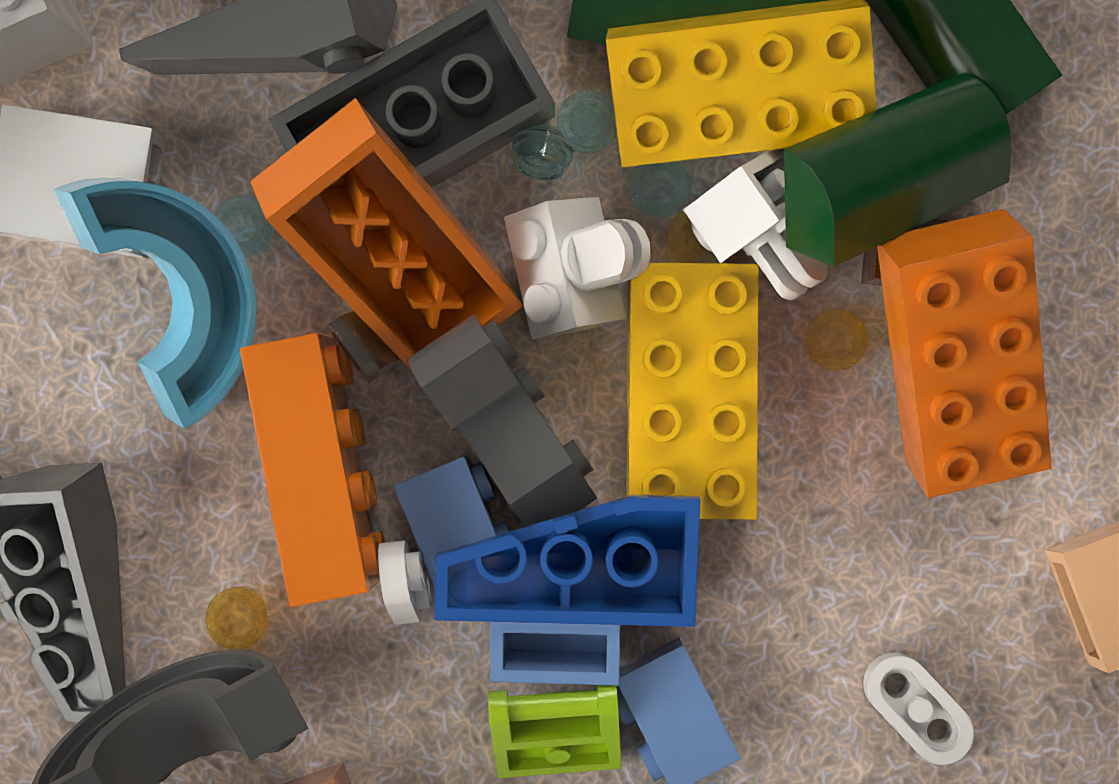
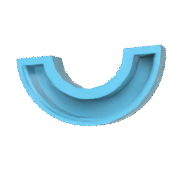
M122 178L84 179L54 188L53 190L83 249L97 254H104L124 248L139 250L151 257L167 277L173 300L169 327L157 347L137 362L163 415L183 429L189 427L213 410L233 387L243 370L239 348L251 346L254 340L257 315L255 287L250 268L240 246L230 231L214 214L195 200L173 189Z

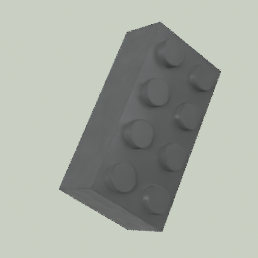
M475 0L268 120L286 152H288L356 98L432 188L555 117V102L497 1Z

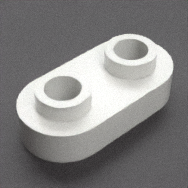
M406 540L379 543L378 562L384 604L394 625L421 622V609H430L432 601L429 575L427 571H423L420 551L410 552Z
M886 653L871 662L863 680L865 695L872 706L922 758L930 763L948 765L962 759L973 743L974 730L972 722L966 712L924 667L902 653ZM893 673L902 674L905 680L903 689L897 694L886 693L884 688L886 678ZM935 719H944L947 724L944 736L939 739H930L927 734L930 722Z

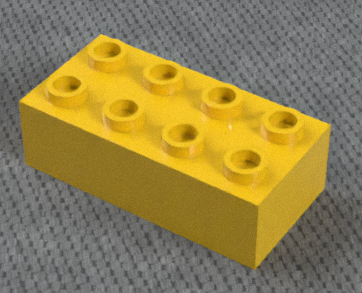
M829 0L608 29L606 46L621 168L788 148L877 110L870 6L865 0Z
M649 263L648 268L638 277L628 280L626 497L631 495L699 496L700 519L757 520L758 264Z

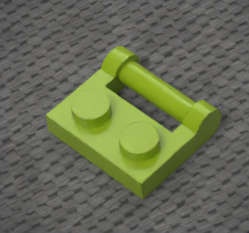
M597 685V689L517 696H508V690L488 691L489 723L498 778L622 769L616 685Z

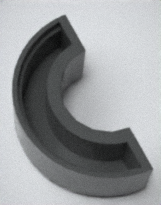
M473 314L407 358L417 382L452 429L457 427L498 486L509 506L525 527L581 510L597 499L584 476L593 471V468L573 439L565 445L561 444L535 405L536 402L545 396L525 366L515 372L512 371L509 364L519 357L495 321L492 320L485 326H482Z
M246 649L212 651L159 669L132 683L100 704L80 720L56 744L41 764L32 784H160L175 769L198 757L229 750L242 752L251 761L264 753H275L286 748L295 740L298 734L309 728L275 666L268 657L259 652Z

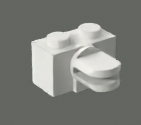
M785 148L769 150L740 166L683 210L692 222V230L697 240L707 250L712 251L720 263L740 249H743L747 256L751 254L782 298L791 301L805 294L808 287H815L824 281L827 276V265L786 248Z
M599 197L546 201L504 217L532 340L584 331L627 319L619 283L638 277L648 268L651 256L649 239L645 230L638 222L628 219L604 221Z

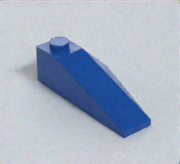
M631 495L436 553L434 620L695 627L700 497Z

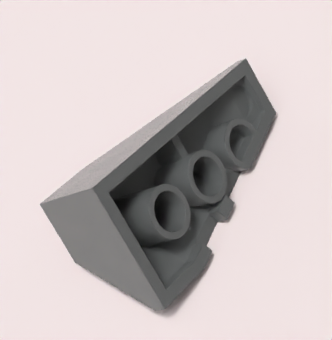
M239 0L119 48L121 61L160 75L295 72L341 74L354 71L363 66L364 58L385 51L398 7L396 0Z
M102 462L48 465L0 479V592L5 599L0 604V610L8 623L15 620L18 621L33 646L34 651L30 661L67 722H79L100 704L126 688L117 523Z

